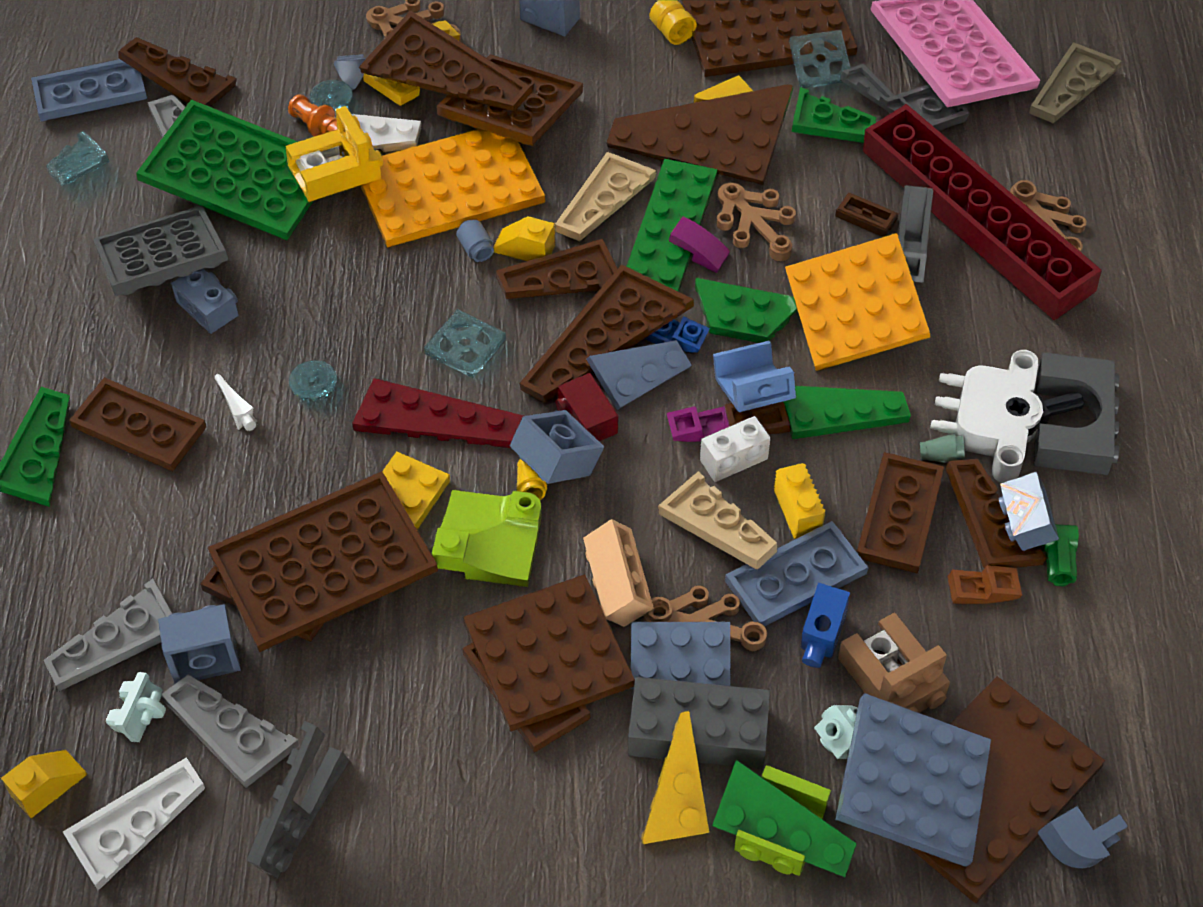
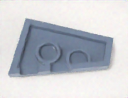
M677 340L593 355L586 359L617 410L692 366Z

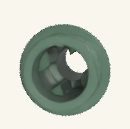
M955 433L926 442H920L921 461L948 463L954 460H965L963 436H955Z

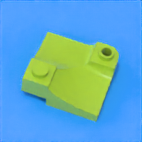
M452 490L447 511L441 527L437 529L432 550V556L437 563L438 569L465 572V579L528 587L541 524L540 499L532 493L512 491V494L508 496H497Z

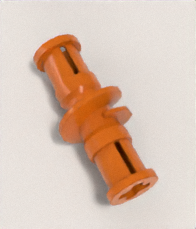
M301 94L294 96L290 100L288 113L294 118L302 119L307 124L308 132L313 137L337 130V119L335 118V111L331 106L322 105L318 107L315 104H311L308 98Z

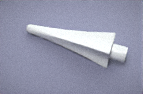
M216 374L215 380L226 398L237 429L240 430L244 426L247 431L253 430L257 422L253 416L254 408L242 399L226 383L221 375Z

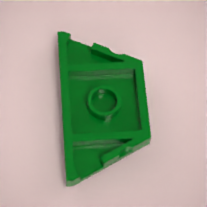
M700 278L695 280V291L699 294L700 306L703 314L706 316V325L710 328V334L756 343L770 341L775 337V333L778 330H782L789 323V318L798 311L794 296Z

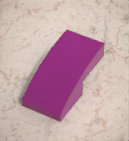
M682 216L669 237V242L693 253V262L716 273L730 253L729 249L713 234Z
M696 406L666 413L673 441L701 442L702 438L729 427L724 406L699 413Z

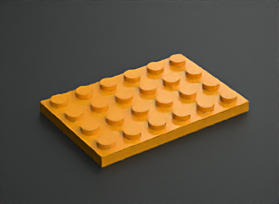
M482 129L382 155L381 179L360 185L387 248L458 228L467 220L482 221L545 203V194L519 142Z

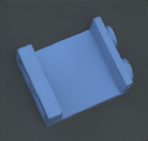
M770 341L713 354L715 379L738 412L796 398L794 371L790 366L777 369L773 365Z

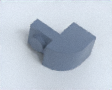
M1076 806L1049 822L1037 833L1049 851L1060 862L1074 868H1088L1110 855L1107 848L1121 840L1117 834L1128 827V825L1119 814L1093 830L1080 809Z

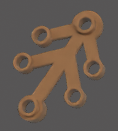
M405 0L404 4L391 8L375 6L367 12L366 19L373 29L382 31L385 39L393 30L390 25L397 26L404 18L399 15L411 10L425 20L438 19L444 16V5L441 2L435 1L429 4L428 10L418 12L421 9L420 0ZM450 24L460 34L459 41L461 42L460 30L456 25Z
M1020 180L1011 187L1010 192L1076 249L1080 252L1082 251V242L1076 237H1066L1055 224L1066 225L1073 233H1082L1085 230L1087 221L1083 216L1067 214L1071 206V201L1067 197H1055L1039 193L1036 190V186L1028 180ZM1040 204L1052 206L1054 211L1044 209Z
M737 183L722 185L718 190V199L723 208L722 212L717 215V227L724 231L730 230L734 222V208H737L742 213L738 230L733 234L734 246L745 248L749 245V230L752 224L770 243L769 255L772 259L776 261L789 259L792 252L791 241L784 235H778L764 220L791 225L795 221V209L790 206H784L778 211L752 207L747 203H759L768 208L776 207L779 203V193L774 189H767L763 193L745 191Z
M694 586L690 592L671 601L664 597L652 598L654 609L644 614L643 618L645 622H717L711 619L722 614L727 616L736 615L739 611L740 600L734 594H726L720 601L702 608L708 603L709 592L703 586ZM701 594L704 598L696 599L694 595ZM731 602L734 603L735 606L727 607L725 603ZM691 605L696 608H702L692 614L679 612ZM660 612L664 616H655L654 614ZM748 622L742 628L730 625V639L741 642L742 646L747 650L757 651L765 646L767 630L761 623ZM755 637L759 641H750L748 638Z

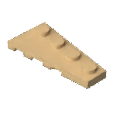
M607 152L555 223V232L581 241L656 178V170Z
M699 471L658 505L659 515L756 570L777 552V542L753 520L744 518L741 515V510L734 503L729 504L722 498V492L715 486L710 487L705 482V477Z

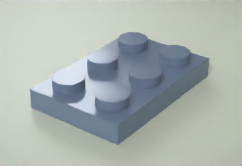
M632 622L631 673L634 679L635 677L731 686L730 622Z

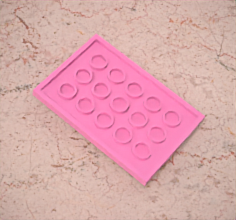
M879 0L872 2L871 12L946 107L1038 88L1040 79L973 0Z

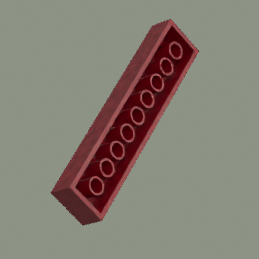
M905 104L865 129L863 152L903 188L905 185L933 188L931 212L1050 318L1056 320L1097 291L1102 272L1098 266L909 105Z

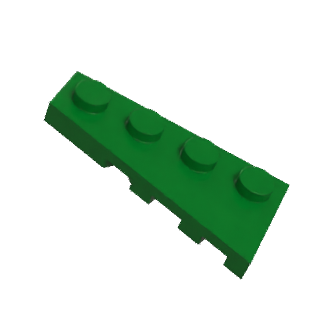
M795 386L796 398L783 401L790 423L792 439L909 423L911 417L904 393L901 391Z
M40 387L0 462V492L50 507L70 407V395Z
M736 760L712 826L737 835L738 830L744 831L804 855V862L846 877L857 843Z

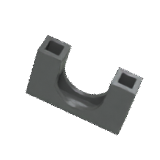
M1042 352L1037 369L1036 394L1062 396L1074 392L1081 393L1084 405L1093 413L1095 422L1078 428L1040 424L1034 441V466L1108 475L1112 463L1117 464L1119 446L1114 445V439H1117L1119 433V421H1115V415H1117L1119 409V397H1115V391H1117L1119 385V373H1115V361Z

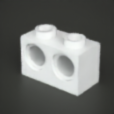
M753 416L702 438L700 461L713 481L717 482L767 460L770 436L757 418Z

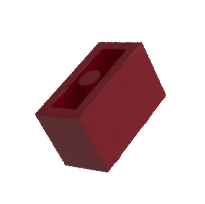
M590 373L558 386V399L555 401L558 411H568L598 441L618 434V414Z

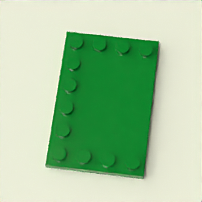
M190 100L136 172L138 181L285 240L289 239L313 203V201L308 202L288 167L286 146L298 141L194 100Z

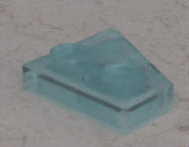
M84 130L77 134L79 141L72 148L66 145L60 151V154L46 165L49 174L60 186L72 183L77 178L91 171H96L101 166L110 162L107 153Z

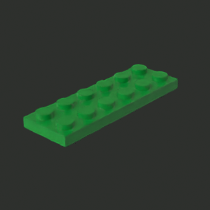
M664 159L626 267L678 292L680 291L692 253L669 242V237L682 216L701 226L717 179L718 169Z

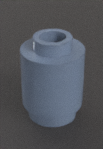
M467 220L459 226L456 236L467 255L476 262H483L489 259L494 253L493 241L479 220Z

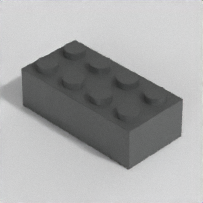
M635 677L628 735V756L665 759L668 755L673 738L672 734L681 712L689 711L698 763L734 766L737 760L747 768L763 769L770 690Z

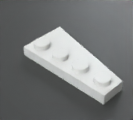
M184 758L63 831L96 889L102 888L205 789L204 784L188 759Z

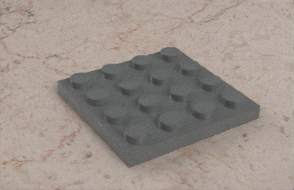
M203 206L194 207L93 239L115 296L121 294L129 295L136 292L137 289L149 285L158 286L168 279L177 276L186 277L196 270L214 268L222 262L229 260L226 250Z

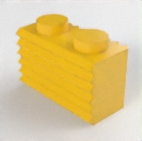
M801 463L778 469L775 475L774 492L794 539L823 526L826 510L823 509L817 489L814 488L815 484H812L813 480L810 479L811 475L808 474L806 464Z

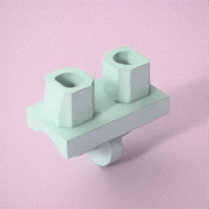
M138 672L134 681L123 682L119 693L124 704L121 709L110 710L106 723L114 731L123 733L131 742H140L151 719L162 718L166 712L165 706L159 702L163 690L149 680L147 673Z

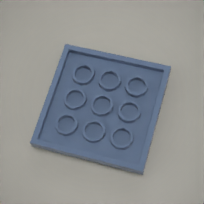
M864 693L859 700L835 820L967 867L973 861L991 739Z

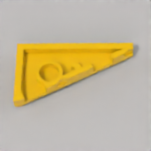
M689 711L681 712L672 734L673 738L658 780V788L652 800L645 831L642 833L641 840L643 844L709 833Z

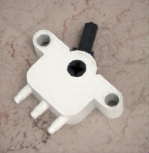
M1019 350L1012 355L1008 370L989 366H975L969 369L965 376L941 373L939 382L961 387L962 391L960 399L937 396L935 405L958 411L956 423L932 420L930 428L942 433H955V436H963L965 451L994 457L992 475L995 480L1004 483L1019 477L1025 458L1026 444L1035 437L1039 425L1047 424L1050 416L1082 409L1084 401L1082 394L1077 392L1045 400L1042 399L1040 393L1034 394L1038 358L1031 351Z

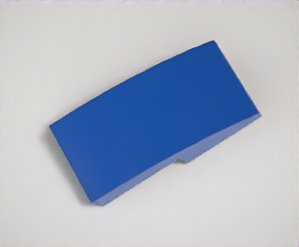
M683 316L681 322L672 320L644 339L655 344L677 340L683 351L698 353L710 328Z

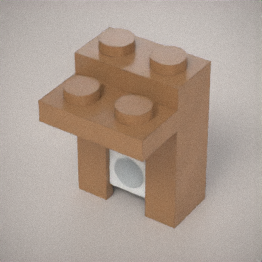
M895 612L878 622L883 631L863 641L859 634L856 633L841 641L838 659L864 693L918 713L928 707L935 709L946 700L950 681L944 675L943 667L947 654L939 645L926 652ZM880 650L883 651L885 654H877L874 651Z

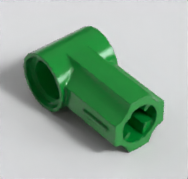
M1055 524L1059 539L1043 544L1041 548L1042 551H1046L1048 581L1052 582L1054 586H1066L1070 583H1075L1077 579L1076 552L1079 532L1077 525Z

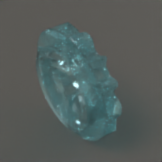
M327 80L314 86L310 92L311 104H315L318 107L329 105L335 111L337 108L344 106L349 108L350 101L353 100L352 89L345 82Z
M316 360L298 365L289 377V385L293 395L300 396L302 401L308 398L316 402L319 397L327 398L330 391H335L337 375L333 367L323 361ZM318 377L319 384L314 383L309 387L308 381L313 382Z

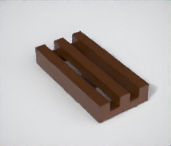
M848 192L836 209L835 217L885 237L888 235V230L892 229L893 223H896L899 213Z

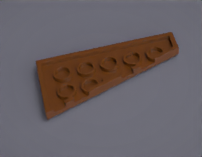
M411 10L359 66L361 73L511 111H516L532 93L531 86Z

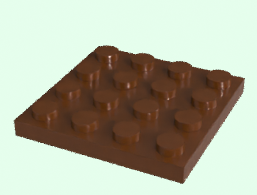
M490 54L487 57L488 60L531 86L532 93L516 111H511L447 95L437 105V115L533 146L583 93V83Z
M585 574L463 617L466 630L510 732L520 729L522 726L534 724L575 709L580 705H585L634 687L635 679Z

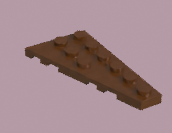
M621 265L519 383L521 391L544 403L558 395L559 385L593 372L586 360L589 356L629 349L694 307V299Z

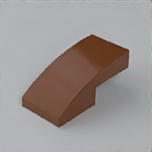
M987 565L982 572L952 569L947 576L953 604L997 603L1020 599L1022 596L1017 568Z

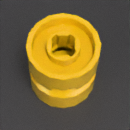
M658 0L652 6L649 13L652 23L674 45L682 44L690 39L692 31H695L697 27L696 20L688 11H685V8L678 0Z

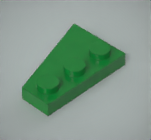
M800 87L792 132L864 143L865 129L875 124L877 117L849 106L839 107L832 104L831 99L821 96L819 99L809 95V90Z

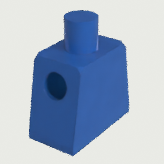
M818 583L802 632L801 648L805 650L802 659L804 664L820 668L824 656L833 657L847 616L850 592Z

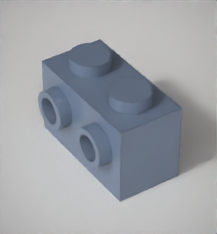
M199 269L191 275L180 277L171 283L176 302L210 334L239 316L236 307L238 302L236 295L231 289H225L212 272L208 273L204 269Z

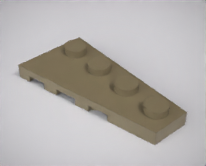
M1073 42L1032 103L1029 114L1055 123L1117 72L1121 67L1122 61Z

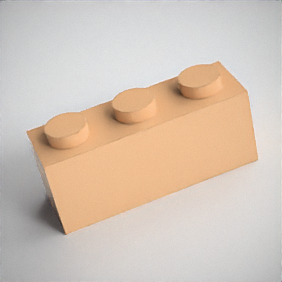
M611 519L583 538L586 547L585 555L591 566L593 585L597 590L600 607L605 618L625 627L654 609L632 529Z

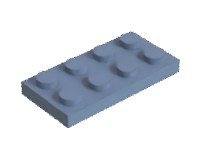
M120 59L31 78L41 121L147 99L141 73Z
M831 521L777 548V552L758 570L745 564L726 574L725 582L734 595L739 598L741 605L752 620L761 623L765 627L810 604L818 583L839 589L866 575L868 566L834 522Z

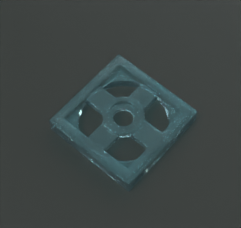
M841 30L790 37L789 44L799 87L809 88L843 83L840 79L842 71L849 69L850 64ZM823 41L831 43L838 50H828L824 47ZM812 42V54L800 55V49L806 43ZM823 54L826 57V61L818 62L816 56ZM842 61L841 71L838 74L831 75L830 63ZM814 65L818 68L820 77H809L804 73L803 66Z
M457 309L424 347V352L426 355L474 378L506 340V333ZM459 327H469L467 330H455ZM482 331L490 339L488 345L477 341V336ZM443 338L454 344L448 352L440 349V343ZM464 338L471 341L466 346L461 345L459 342ZM468 351L479 355L474 362L470 363L459 358L464 352Z

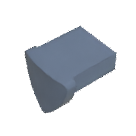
M363 54L338 56L334 62L338 75L351 89L357 87L364 75L359 69V66L366 60Z

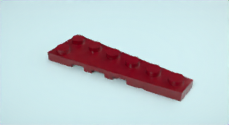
M373 378L352 425L353 430L359 432L391 435V432L408 433V437L420 438V435L435 436L440 441H449V439L454 438L466 440L467 444H487L494 447L511 448V441L524 415Z

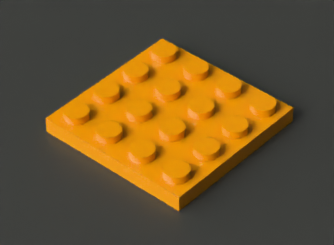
M897 233L785 267L816 371L930 338V331Z

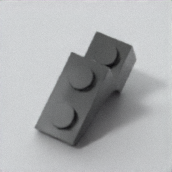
M905 185L898 238L912 280L923 283L933 188Z

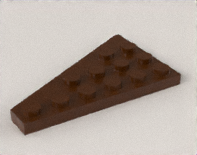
M786 84L615 118L607 140V146L662 161L669 159L718 169L717 174L764 185L792 96L793 85Z

